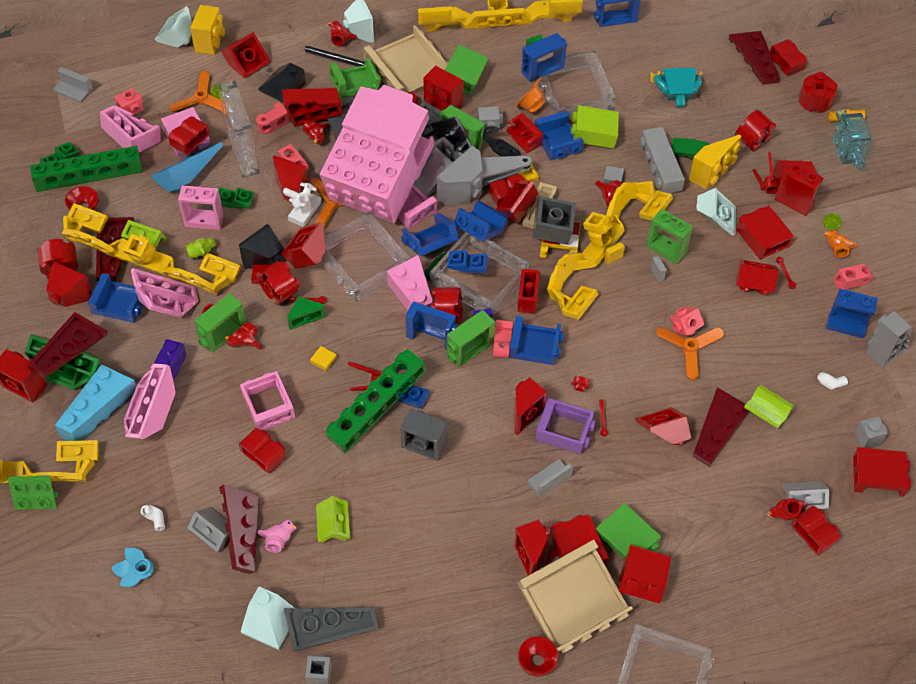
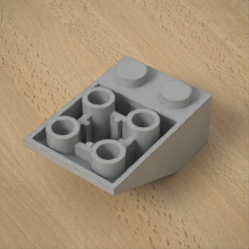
M445 137L434 142L435 145L418 180H415L413 184L426 197L437 190V177L462 155L460 151H453L454 145Z

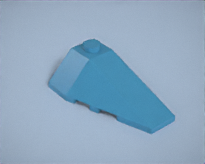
M220 142L193 154L194 156L187 157L179 161V163L168 166L150 176L166 191L175 190L176 193L180 192L181 187L190 183L223 146V143Z

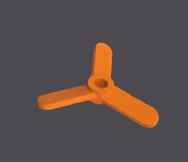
M203 70L199 74L198 86L194 96L173 103L169 108L170 111H177L197 103L199 105L205 104L222 113H228L230 105L207 93L210 74Z
M312 178L310 184L317 189V192L326 201L315 224L321 222L323 227H325L334 209L345 205L329 200L323 182L318 178Z
M658 327L656 335L682 348L685 353L687 377L689 380H696L699 376L698 349L721 339L724 332L720 328H715L696 338L685 339L663 327Z

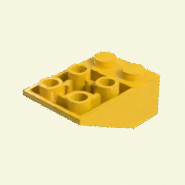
M741 135L704 146L694 156L689 180L705 190L711 185L714 186L719 176L726 173L728 166L736 162L738 158L737 152L741 147Z

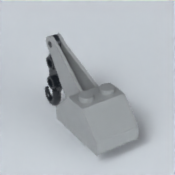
M494 126L484 129L483 139L489 144L492 151L501 157H481L480 151L471 146L437 177V200L444 205L471 204L481 196L482 187L491 184L495 180H502L511 175L529 170L531 168V158L525 155L521 156L520 151L506 141L490 137L488 132H498L499 128Z

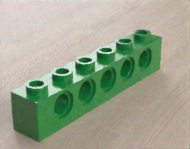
M138 146L30 165L31 178L37 192L143 173Z
M409 349L399 353L395 361L390 366L385 367L381 375L368 385V389L363 394H359L355 398L354 403L349 408H345L335 422H331L325 431L328 440L346 454L427 371L425 363ZM406 370L405 373L398 374L399 371ZM393 384L391 387L385 388V385ZM373 398H379L376 402H371ZM365 411L364 415L357 416L359 412ZM351 425L350 429L343 430L345 426Z

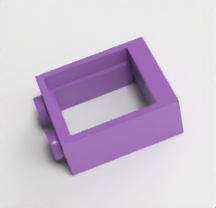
M548 398L536 430L535 440L581 454L583 447H588L590 441L589 431L593 432L596 423V420H593L594 412ZM553 414L584 423L585 426L580 440H574L547 431Z

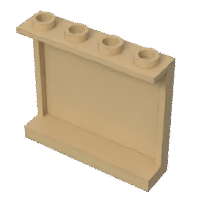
M415 25L413 26V34L375 51L370 45L364 47V60L369 58L371 63H374L376 73L380 75L384 85L406 93L413 92L416 94L423 91V77L435 65L444 70L448 65V61L442 58L441 53L436 51L432 42L428 41L424 33Z
M595 540L517 582L544 634L555 645L557 652L560 650L562 653L574 648L572 643L580 640L582 643L592 637L591 632L597 629L599 632H602L611 626L609 622L617 619L618 622L629 616L628 611L633 609L632 606H627L621 593L618 592L616 584L596 551L598 546Z

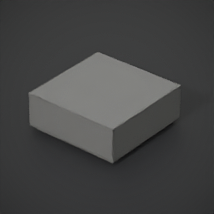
M607 166L603 183L609 184V182L614 180L622 182L624 168Z
M659 256L653 257L650 269L659 283L664 281L667 269Z

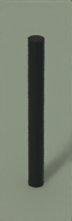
M310 46L305 47V52L354 66L365 65V61Z

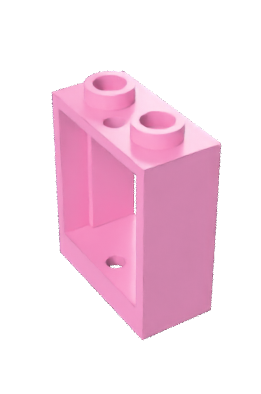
M182 186L178 202L185 227L221 230L224 214L218 188ZM191 203L212 204L213 210L192 209Z
M277 371L266 373L262 377L247 380L240 384L242 396L254 424L259 430H265L295 418L294 408ZM276 387L284 405L257 414L249 396Z

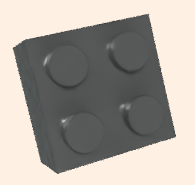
M540 196L535 209L532 238L568 245L573 233L576 203Z
M409 410L400 427L401 447L438 461L448 442V423L442 418L429 416L421 410Z

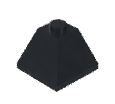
M292 63L283 65L258 90L284 103L282 90L301 89L306 84L304 69Z
M268 224L239 244L242 263L245 269H252L253 265H271L275 261L281 263L285 259L281 254L284 247Z

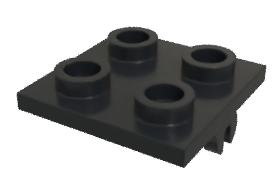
M457 116L431 123L437 138L445 137L454 145V152L467 150L472 146Z

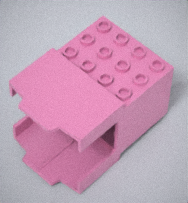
M383 85L379 90L360 87L342 123L343 129L319 174L329 200L393 224L395 223L415 180H418L435 145L432 136L429 140L421 136L429 120L428 110L412 102V94Z

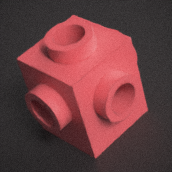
M133 88L114 97L117 107L133 115L144 110L142 104L144 102L143 97L140 93H136Z
M687 306L676 310L674 315L670 316L672 328L676 334L690 336L696 332L695 330L704 325L699 309Z

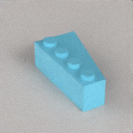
M101 364L55 424L60 437L67 441H82L96 429V425L102 420H107L111 416L110 413L117 407H122L126 403L125 401L131 395L133 396L136 389L135 381Z

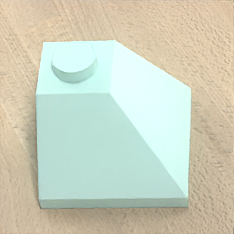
M355 0L344 12L345 20H343V26L350 33L357 35L358 39L372 43L374 42L373 17L364 0Z
M186 6L169 17L154 40L177 48L183 44L187 45L192 39L190 37L192 21L189 8Z
M716 188L698 195L696 205L698 212L730 235H736V206Z
M258 587L248 605L241 634L280 650L289 633L284 608H296L278 594Z

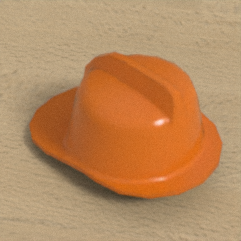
M542 76L532 89L520 99L516 108L521 106L530 113H534L544 104L545 97L538 86Z

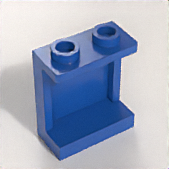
M568 111L535 119V126L543 133L542 146L550 161L582 152L583 139L573 140Z
M479 200L476 201L471 212L462 208L458 209L454 223L458 228L481 241H485L503 233L509 217Z
M439 212L433 215L436 225L415 234L403 228L401 229L403 234L401 239L403 244L408 246L412 252L422 256L459 240L455 223Z
M102 273L88 302L92 314L135 323L137 316H140L143 305L138 299L135 286L113 282L110 275Z
M839 288L828 315L826 329L863 339L871 315L875 313L878 298Z
M414 301L405 316L407 338L414 339L417 331L445 340V350H447V334L458 327L455 315Z
M516 316L509 358L554 365L555 358L559 359L561 352L558 342L562 343L564 331H560L561 324H557V329L523 324L524 317Z

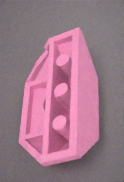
M135 268L131 269L138 299L149 310L181 318L199 301L195 286Z
M152 364L150 370L138 382L124 418L125 436L127 438L143 440L163 429L176 393L169 365Z

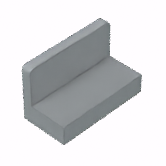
M63 67L57 71L60 82L53 88L55 93L82 103L92 92V85L88 77Z
M558 459L527 480V485L540 499L571 478L573 466L571 464L565 466Z
M822 481L782 484V488L786 492V499L792 498L797 501L806 502L807 506L802 510H807L811 506H815L817 509L829 508V488Z
M211 507L195 511L187 527L216 552L222 551L228 537H230L225 527L227 520Z

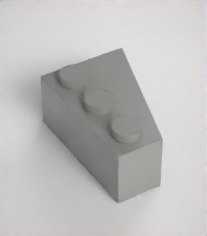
M895 311L888 316L886 314L878 320L879 325L873 331L874 335L869 340V346L866 350V353L882 368L909 349L907 344L910 340L907 337L911 335L912 326Z

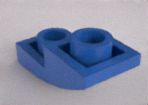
M467 250L449 251L447 262L449 269L470 273H487V253L468 254Z
M388 384L386 388L391 387L393 384ZM411 386L397 401L421 409L430 393L428 389Z

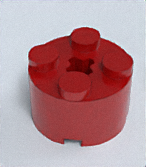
M824 72L809 75L803 81L799 94V103L809 112L813 110L818 111V113L826 112L831 108L838 85L833 79L826 76Z
M755 110L744 119L746 122L743 126L739 125L735 136L741 135L740 141L755 152L760 147L761 142L766 143L772 137L770 133L777 125L760 110Z
M51 239L43 242L41 248H37L39 269L42 274L47 276V279H49L54 262L74 271L77 270L76 247L73 242L69 241V243L63 242V239Z
M275 261L257 273V278L261 277L259 284L270 300L272 298L276 300L274 302L276 305L297 293L298 287H300L299 281L290 274V268L285 261L281 263Z
M433 288L435 303H431V308L455 315L456 324L461 325L463 318L461 288Z

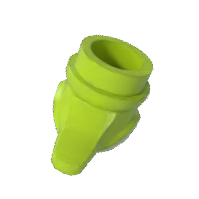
M213 237L199 238L195 242H190V244L186 245L189 257L191 259L198 258L199 256L204 257L206 253H210L211 249L216 246V242Z

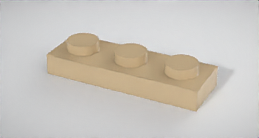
M540 182L537 188L539 195L536 198V203L528 209L522 226L533 229L535 209L539 197L543 196L554 199L557 192L556 186Z

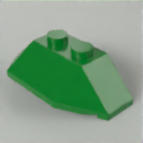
M30 334L25 349L26 356L29 359H33L50 338ZM84 351L46 377L45 380L76 390L91 379L97 371L101 359L91 352Z

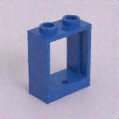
M595 0L597 9L594 11V19L598 21L599 27L637 22L641 0ZM628 1L627 9L604 12L605 4Z
M555 33L523 47L521 72L530 83L538 80L541 76H547L565 67L566 40L558 33ZM554 52L552 57L537 63L539 58Z

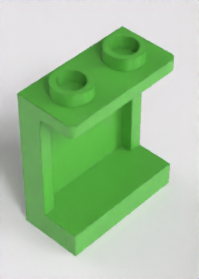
M458 44L445 71L463 79V92L472 96L475 86L485 69L488 57Z
M365 58L364 66L341 70L336 62L330 63V79L334 87L338 89L341 98L357 95L360 87L379 90L381 78L376 73L375 65L371 63L369 58Z
M625 503L596 528L600 540H604L624 560L630 544L652 551H657L660 547L661 536Z

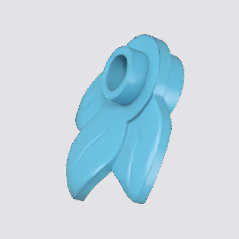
M125 548L126 560L111 567L114 574L122 578L120 582L121 587L135 586L141 579L150 577L154 571L153 563L144 557L141 550L136 548ZM143 567H146V568H147L145 571L140 572V569H141V568H143Z

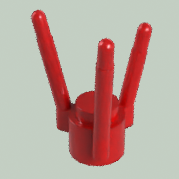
M768 152L770 176L765 177L763 182L756 169H753V173L760 184L761 190H765L767 194L777 193L779 182L774 176L772 153Z
M350 361L347 363L351 367L371 373V382L376 380L382 373V371ZM368 386L351 387L350 390H367Z

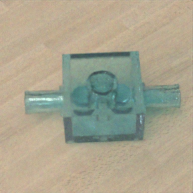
M840 109L836 112L838 119L837 129L832 136L833 143L837 147V155L841 158L842 164L854 163L855 169H861L865 167L866 162L864 158L872 140L862 113L847 114L846 109Z

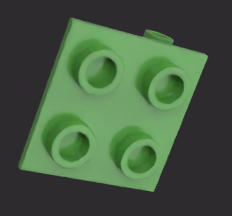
M50 475L7 477L15 510L57 508L55 498L58 497V491L52 488Z

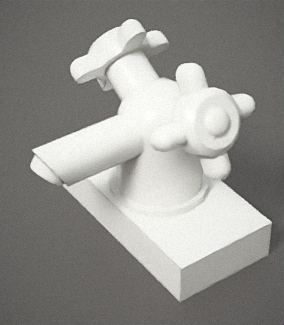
M310 183L300 184L305 187L301 193L284 188L283 193L291 197L289 201L294 206L288 215V221L305 227L322 203V198L310 193L311 190L317 191Z

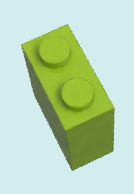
M578 105L576 112L573 111L571 122H574L571 127L573 140L582 138L584 144L614 149L618 138L619 112Z

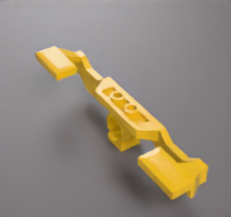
M487 0V11H474L472 14L451 6L418 9V24L425 27L426 32H433L441 26L460 25L466 29L532 24L541 18H556L566 22L571 21L575 15L582 13L583 0L535 1L526 9H508L507 0Z
M652 181L639 183L623 182L616 189L606 215L595 212L591 213L583 223L584 229L588 230L590 244L582 253L571 252L560 258L548 284L547 290L550 299L556 301L564 316L579 320L598 296L597 290L582 285L572 298L562 293L561 290L563 283L574 270L596 267L604 258L606 249L613 246L625 230L619 217L622 209L630 199H637L646 204L639 212V217L651 221L661 208L665 210L673 200L672 194L658 190L655 192Z
M74 203L68 216L64 215L63 217L64 230L62 235L65 239L96 248L109 256L173 280H180L197 286L216 296L219 290L235 282L241 269L239 264L206 253L199 270L215 276L210 283L193 273L175 268L173 257L155 251V247L150 244L145 236L140 235L138 237L131 234L129 240L121 238L108 245L94 236L81 232L83 228H87L101 234L108 219L107 215Z
M57 441L56 462H76L75 473H32L24 461H3L0 459V484H9L7 477L50 475L51 482H86V475L95 465V461H99V441Z

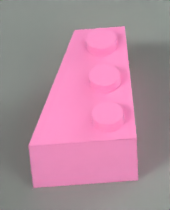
M115 105L100 111L101 128L122 148L138 146L140 153L161 142L160 126H152L146 123V120L143 118L139 120L133 117L132 113Z
M419 255L387 271L388 286L407 310H409L413 301L431 307L433 301Z

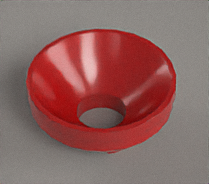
M76 187L67 193L65 205L69 211L74 203L77 205L88 204V209L95 210L99 203L98 194L91 187Z
M534 636L526 639L521 644L518 651V661L521 668L527 674L541 677L553 671L558 661V652L555 645L549 639ZM539 655L543 658L544 663L540 666H535L531 663V658Z

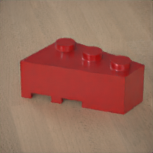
M337 88L282 90L284 106L294 127L304 125L309 119L320 121L344 114L342 99Z

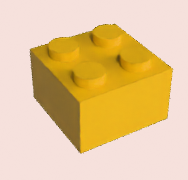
M199 6L190 27L195 52L214 55L216 49H219L221 37H224L225 28L222 25L223 16L220 14L219 7Z

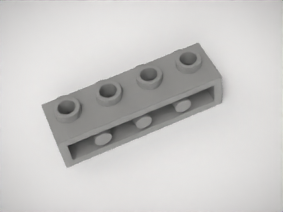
M663 127L642 130L639 145L644 150L645 160L650 164V172L655 177L656 187L666 193L682 191L685 179Z

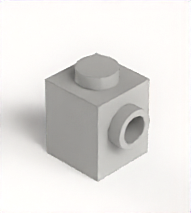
M498 106L478 107L477 119L485 123L484 129L490 126L500 129V124H503L502 113H499Z
M879 417L861 421L855 431L861 447L864 448L882 445L888 434L886 425L881 422Z
M321 655L307 657L306 684H330L332 668L330 657Z

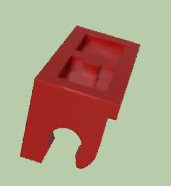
M523 112L508 122L512 126L508 127L506 132L526 153L542 146L543 133Z

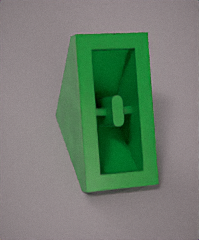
M298 296L287 315L289 329L292 330L325 318L323 304Z

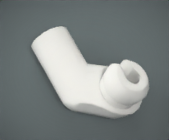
M821 372L817 377L818 381L830 390L848 384L845 376L834 378L828 373Z
M152 505L142 506L141 514L145 518L154 521L155 531L164 530L163 512Z

